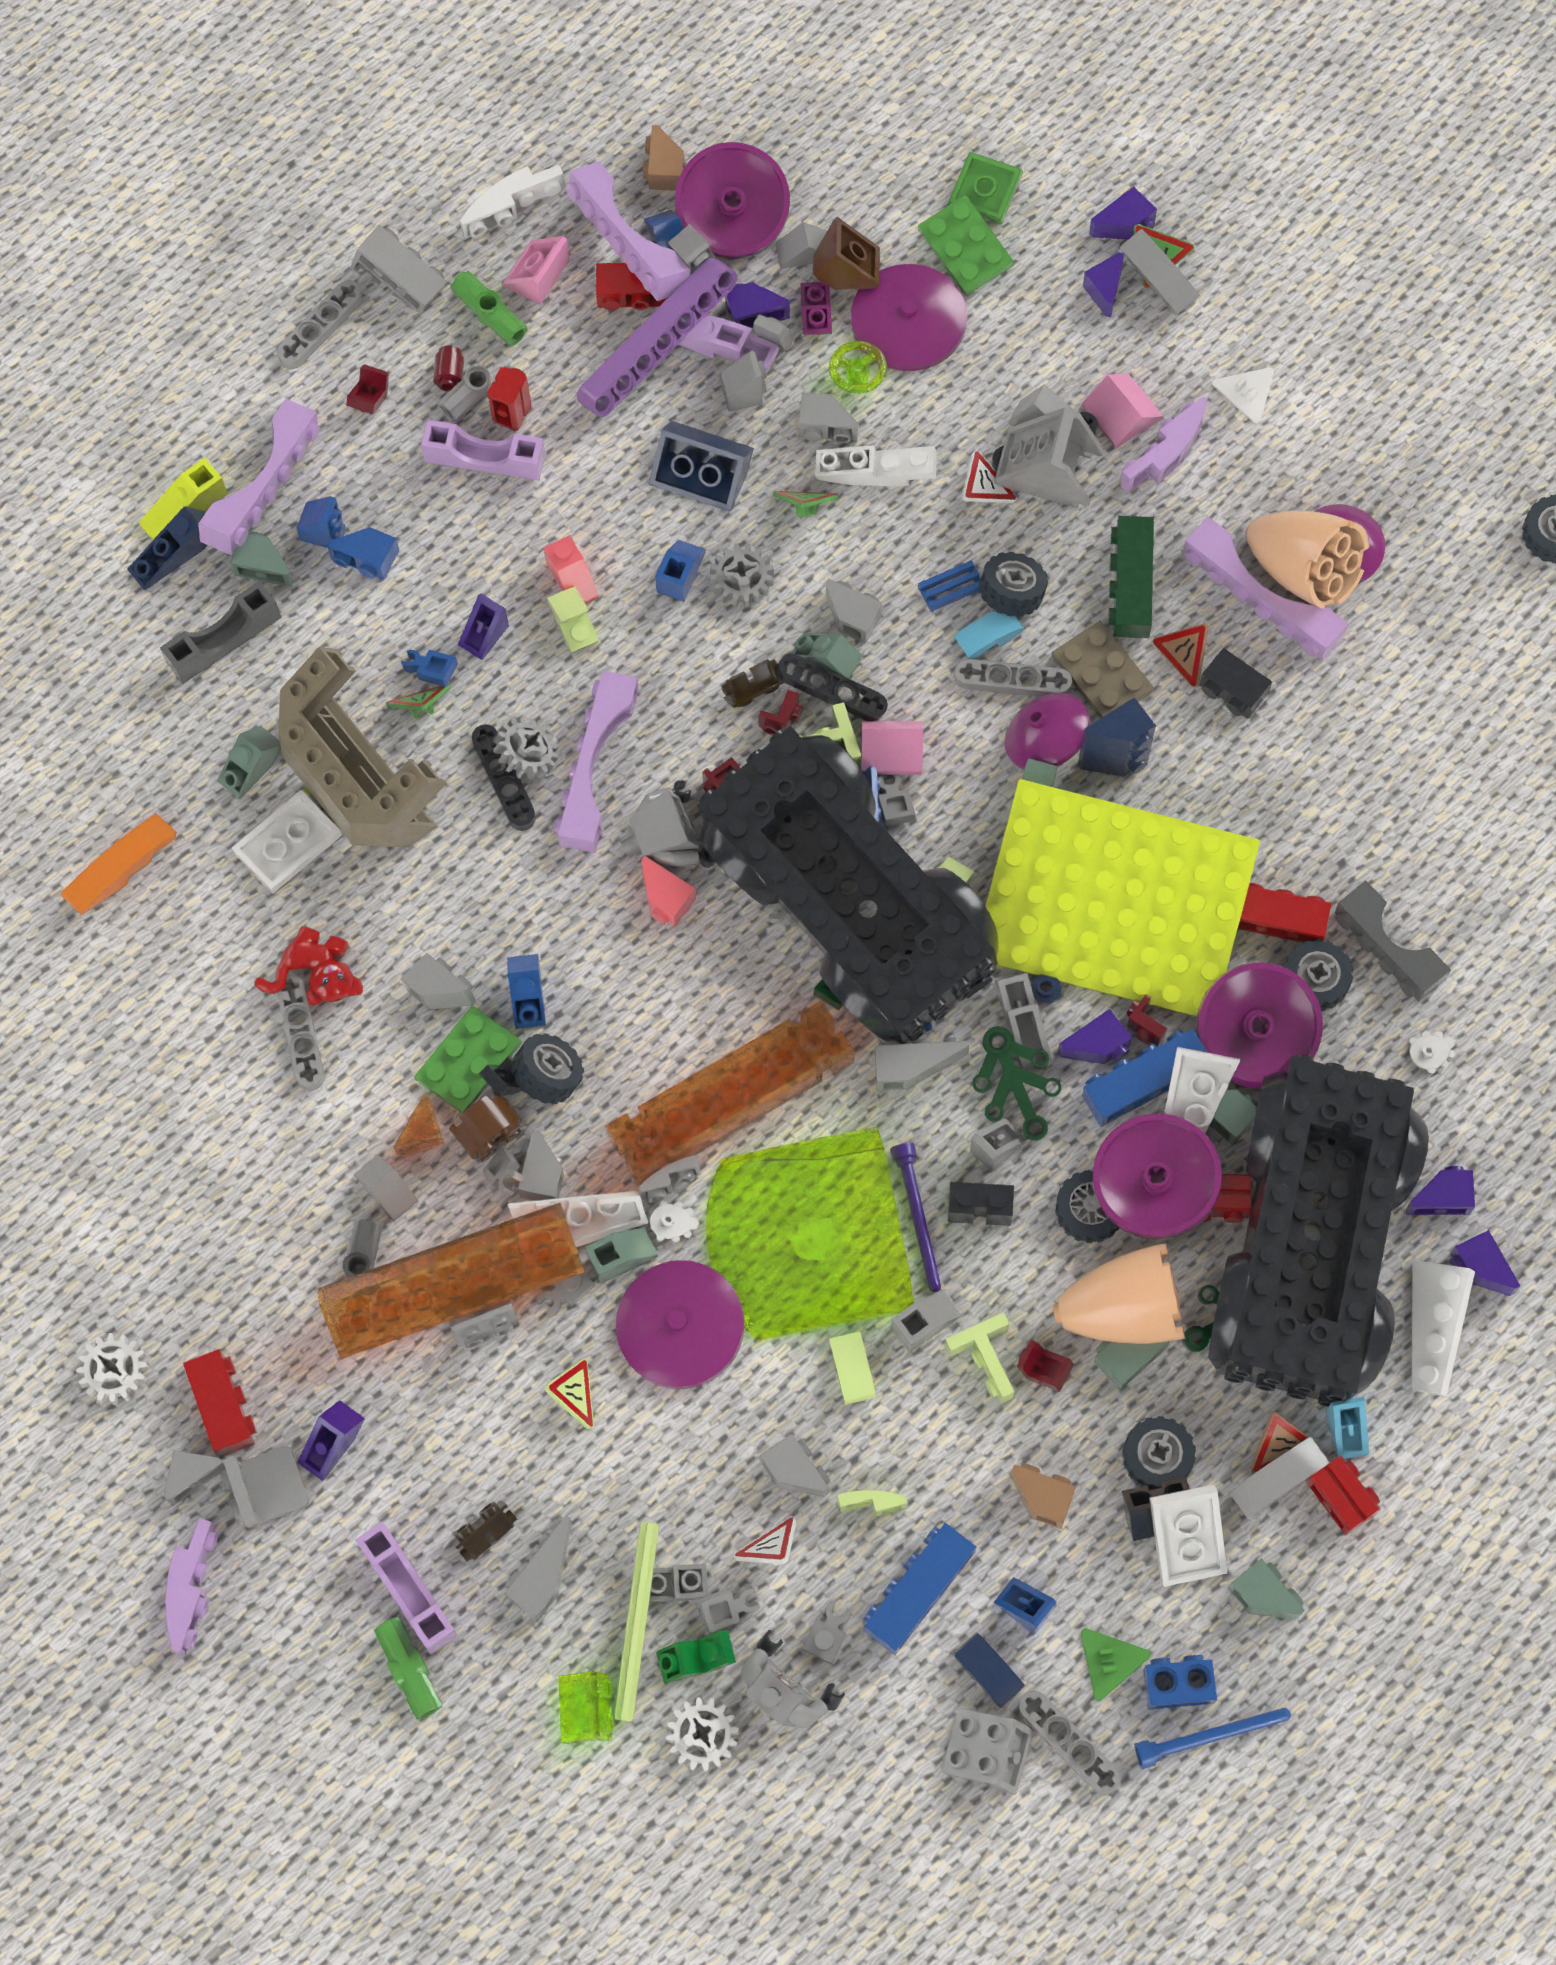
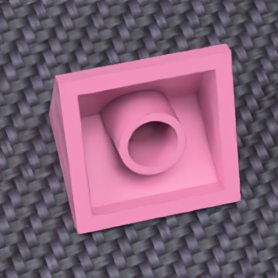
M564 236L531 240L502 285L541 305L570 261L567 239Z
M1107 374L1081 405L1086 412L1096 417L1097 426L1116 449L1164 417L1129 374Z
M862 721L861 771L864 772L869 766L877 767V774L922 775V721Z

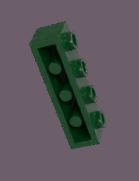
M1118 515L1116 527L1111 526L1110 544L1115 545V553H1110L1109 571L1115 572V581L1110 580L1109 598L1114 599V608H1109L1108 626H1113V637L1149 638L1152 627L1154 517Z

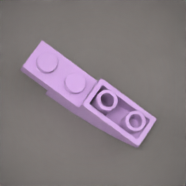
M710 315L702 319L678 344L713 359L717 354L735 362L748 352L755 351L757 361H763L766 374L779 351L778 344L753 335L752 328Z
M1204 396L1196 402L1191 401L1186 404L1181 413L1174 419H1166L1158 429L1157 442L1149 446L1144 455L1137 461L1133 459L1123 467L1120 485L1127 492L1131 491L1149 476L1157 484L1160 483L1180 464L1192 447L1201 428L1207 405V399Z
M200 1518L198 1519L189 1548L185 1549L175 1546L166 1586L165 1602L168 1634L173 1651L185 1657L187 1649H193L198 1632L194 1630L197 1620L205 1616L209 1600L205 1599L207 1593L203 1589L196 1587L197 1582H203L207 1571V1564L204 1563L208 1551L212 1552L218 1540L215 1525L210 1521Z

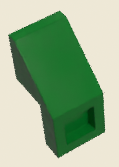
M728 1630L717 1631L698 1640L677 1642L656 1651L664 1684L713 1672L736 1663Z

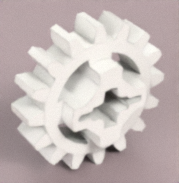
M109 1333L106 1342H103L99 1336L96 1337L97 1346L93 1348L87 1344L85 1348L89 1352L88 1356L83 1355L78 1358L84 1364V1367L77 1368L76 1372L80 1376H85L79 1381V1384L83 1388L89 1387L86 1393L91 1398L97 1395V1400L102 1404L106 1401L107 1397H109L113 1405H117L118 1397L120 1396L127 1402L130 1401L128 1393L133 1391L139 1394L141 1391L137 1387V1383L147 1382L146 1377L141 1372L149 1370V1366L145 1362H140L147 1357L143 1350L137 1351L139 1345L135 1340L128 1344L126 1335L122 1334L119 1340L116 1341L115 1336ZM117 1349L113 1353H104L109 1350ZM131 1360H133V1372L130 1376L128 1375V1366L132 1363ZM96 1362L97 1372L92 1375L93 1365ZM104 1362H107L109 1365L112 1364L113 1366L117 1367L121 1376H119L117 1373L108 1371V1367L104 1364ZM111 1385H122L118 1388L108 1389Z
M700 1697L696 1699V1706L693 1707L687 1701L684 1702L686 1711L681 1713L675 1710L673 1713L676 1719H678L677 1722H668L667 1724L668 1728L674 1731V1734L666 1736V1740L676 1744L670 1749V1753L672 1755L681 1754L678 1761L681 1766L690 1761L691 1771H695L698 1764L703 1766L704 1772L709 1771V1764L714 1763L718 1769L721 1768L720 1758L723 1756L730 1760L732 1755L728 1748H737L738 1742L731 1739V1736L739 1734L738 1728L730 1727V1724L735 1720L734 1715L725 1717L726 1705L723 1704L716 1709L714 1708L715 1701L712 1698L707 1705H703ZM698 1713H708L718 1719L715 1718L712 1721L705 1720ZM688 1720L690 1724L688 1734L680 1739L681 1728L684 1722ZM695 1722L704 1731L711 1730L708 1733L710 1748L701 1739H694L697 1736ZM725 1730L724 1742L721 1748L717 1750L715 1745L717 1735ZM694 1748L702 1750L707 1757L694 1756L687 1751Z

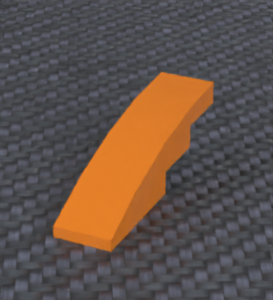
M155 813L123 836L84 869L61 892V896L81 915L85 914L125 887L131 875L152 861L153 854L176 839L177 832Z

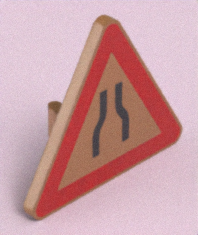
M1206 623L1153 639V644L1192 687H1196L1200 683L1209 629Z
M1271 1413L1251 1463V1471L1253 1473L1258 1472L1296 1445L1308 1439L1309 1436L1279 1413Z

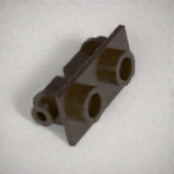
M766 659L749 668L753 677L748 680L744 671L725 680V684L721 685L725 695L723 697L724 700L733 708L744 707L750 704L753 698L776 691L779 685L783 684L776 674V660L769 661Z
M500 1500L497 1504L494 1501L489 1503L479 1512L481 1517L472 1525L470 1523L464 1524L454 1533L455 1539L451 1544L456 1549H459L461 1546L463 1547L459 1553L466 1562L471 1559L475 1561L492 1546L485 1537L488 1532L497 1541L514 1527L513 1523L518 1519L510 1509L506 1513L503 1512L508 1507L503 1501Z

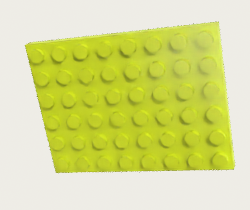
M1019 779L985 906L995 923L998 933L997 965L1037 976L1042 974L1055 977L1060 982L1133 1001L1135 999L1141 1001L1147 994L1151 997L1149 1005L1197 1017L1204 994L1212 983L1227 971L1261 840Z

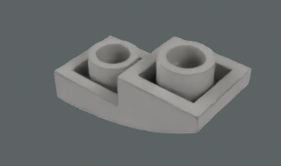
M759 314L753 323L756 335L778 344L781 348L789 349L792 344L791 331L779 320L773 317L766 318Z
M697 1154L677 1160L647 1178L639 1186L641 1199H648L649 1202L665 1200L668 1194L673 1193L671 1181L676 1180L677 1183L693 1181L696 1175L701 1174Z
M706 1564L673 1565L672 1568H654L649 1603L688 1601L708 1596Z

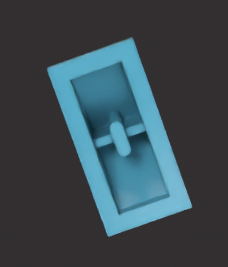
M1364 1397L1332 1402L1326 1410V1416L1336 1458L1342 1456L1343 1459L1369 1455Z

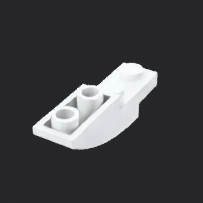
M556 165L532 175L527 166L503 178L486 190L468 208L460 220L464 239L480 237L487 230L497 226H507L517 219V207L530 206L537 199L545 196H555L562 189H565L564 173L560 166Z
M874 445L816 450L815 477L818 480L845 485L909 486V480L936 478L937 451L934 446L876 451Z

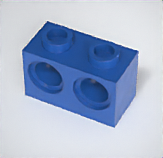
M1190 1655L1183 1657L1184 1662L1171 1663L1170 1658L1150 1660L1151 1665H1146L1143 1669L1148 1710L1214 1704L1217 1701L1212 1659L1204 1660L1203 1655ZM1191 1672L1200 1673L1205 1680L1204 1686L1201 1688L1192 1687L1187 1679L1188 1674ZM1157 1675L1167 1676L1172 1683L1171 1689L1168 1691L1159 1690L1155 1686L1154 1678Z

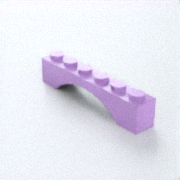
M599 161L571 170L567 184L569 198L575 201L584 216L594 224L599 234L609 242L614 252L624 260L629 270L639 278L644 288L657 301L670 297L689 277L690 268L674 250L659 246L645 239L623 220L613 200L614 178Z
M288 399L284 400L271 419L274 445L266 466L256 479L244 489L212 503L198 523L200 542L230 555L235 552L238 546H242L245 543L248 531L252 525L259 523L264 508L268 503L271 504L274 501L277 489L281 483L287 482L292 467L296 462H300L303 459L306 447L310 441L314 442L320 431L316 411Z
M1207 517L1185 540L1183 554L1191 565L1195 567L1200 566L1208 572V576L1213 582L1219 585L1223 584L1229 588L1232 595L1238 601L1247 602L1254 608L1260 618L1272 621L1278 626L1281 634L1298 641L1303 650L1310 656L1316 655L1323 660L1345 636L1349 623L1325 606L1322 609L1315 605L1294 602L1276 595L1262 586L1250 575L1240 561L1234 548L1231 533L1210 517Z
M602 670L600 681H594L592 698H595L593 707H588L584 719V725H587L586 733L579 736L577 752H580L578 762H572L569 779L572 780L570 790L565 789L562 799V807H565L563 817L558 816L555 824L554 834L558 835L560 846L592 853L596 852L603 825L601 814L592 794L591 780L593 768L599 751L607 738L619 725L632 717L639 692L637 677Z

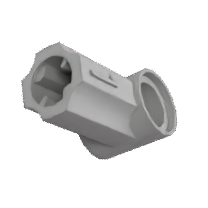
M479 365L470 367L466 371L464 378L438 402L439 407L451 420L457 422L476 403L488 397L487 392L492 384L489 371ZM477 379L486 381L480 387L471 385Z

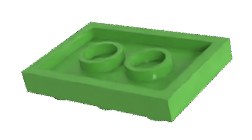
M966 194L918 225V231L965 296L1014 266L1013 259Z
M472 1005L416 1073L414 1078L457 1111L463 1113L475 1103L489 1085L479 1074L486 1065H500L507 1057H512L522 1044V1041Z

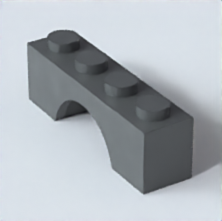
M258 581L234 597L233 604L228 612L215 624L198 632L183 631L161 646L160 650L167 665L181 683L184 684L281 619L277 603L262 583Z
M1365 880L1338 902L1335 910L1336 919L1345 930L1350 929L1358 937L1357 942L1366 952L1371 951L1379 959V966L1386 974H1393L1398 979L1400 988L1407 996H1414L1420 1002L1447 979L1451 969L1430 947L1421 950H1408L1397 946L1387 937L1382 926V913L1387 902Z

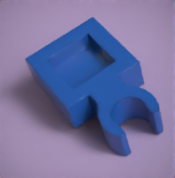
M407 650L408 657L413 661H401L404 671L409 673L416 672L419 680L446 687L458 665L455 656L429 650L426 656L420 655L415 650Z

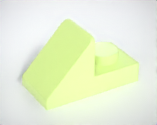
M575 586L547 598L571 653L599 642L587 614L589 611L588 607Z

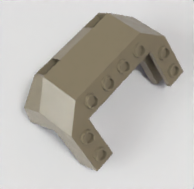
M318 647L280 689L279 740L282 757L352 845L410 847L437 828L423 808L444 787L446 782L437 776L431 768L432 764L427 760H422L417 765L413 759H409L396 774L393 773L333 698L356 670L345 662L341 657L342 653L339 649Z

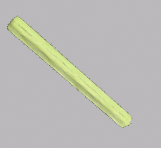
M641 1522L639 1526L614 1710V1719L629 1722L634 1718L659 1525L652 1522Z

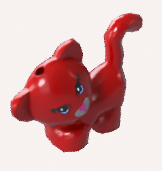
M301 926L295 939L282 952L281 960L276 968L275 981L271 983L263 977H258L254 981V986L260 991L275 994L286 987L289 970L311 969L310 987L306 992V999L309 1005H319L324 1001L336 1002L348 996L361 995L363 992L362 982L353 976L349 966L335 960L344 957L349 946L348 942L342 938L330 936L324 945L318 944L320 933L306 926Z

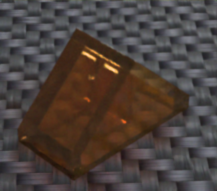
M425 1093L393 1147L396 1155L400 1158L409 1157L445 1145L431 1098Z

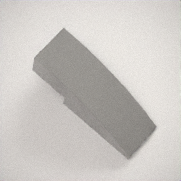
M1142 229L1119 247L1153 292L1159 295L1174 315H1178L1200 296L1174 263Z
M1028 973L995 980L994 983L1008 1030L1013 1035L1014 1042L1034 1050H1045L1049 1055L1048 1065L1053 1064L1038 1004L1034 1000ZM1042 1053L1034 1056L1036 1064H1043L1046 1060L1045 1055ZM1017 1056L1022 1069L1027 1071L1036 1069L1030 1060Z
M1309 1437L1229 1491V1494L1247 1519L1251 1520L1276 1501L1278 1502L1305 1483L1310 1476L1330 1462L1312 1437Z

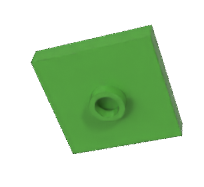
M969 151L948 205L966 194L982 218L1002 224L1022 177L1023 170Z

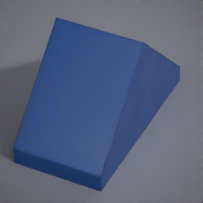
M672 210L644 219L653 243L670 249L668 242L683 230L680 217Z
M1013 1577L993 1603L1034 1635L1054 1610L1057 1602L1054 1598Z

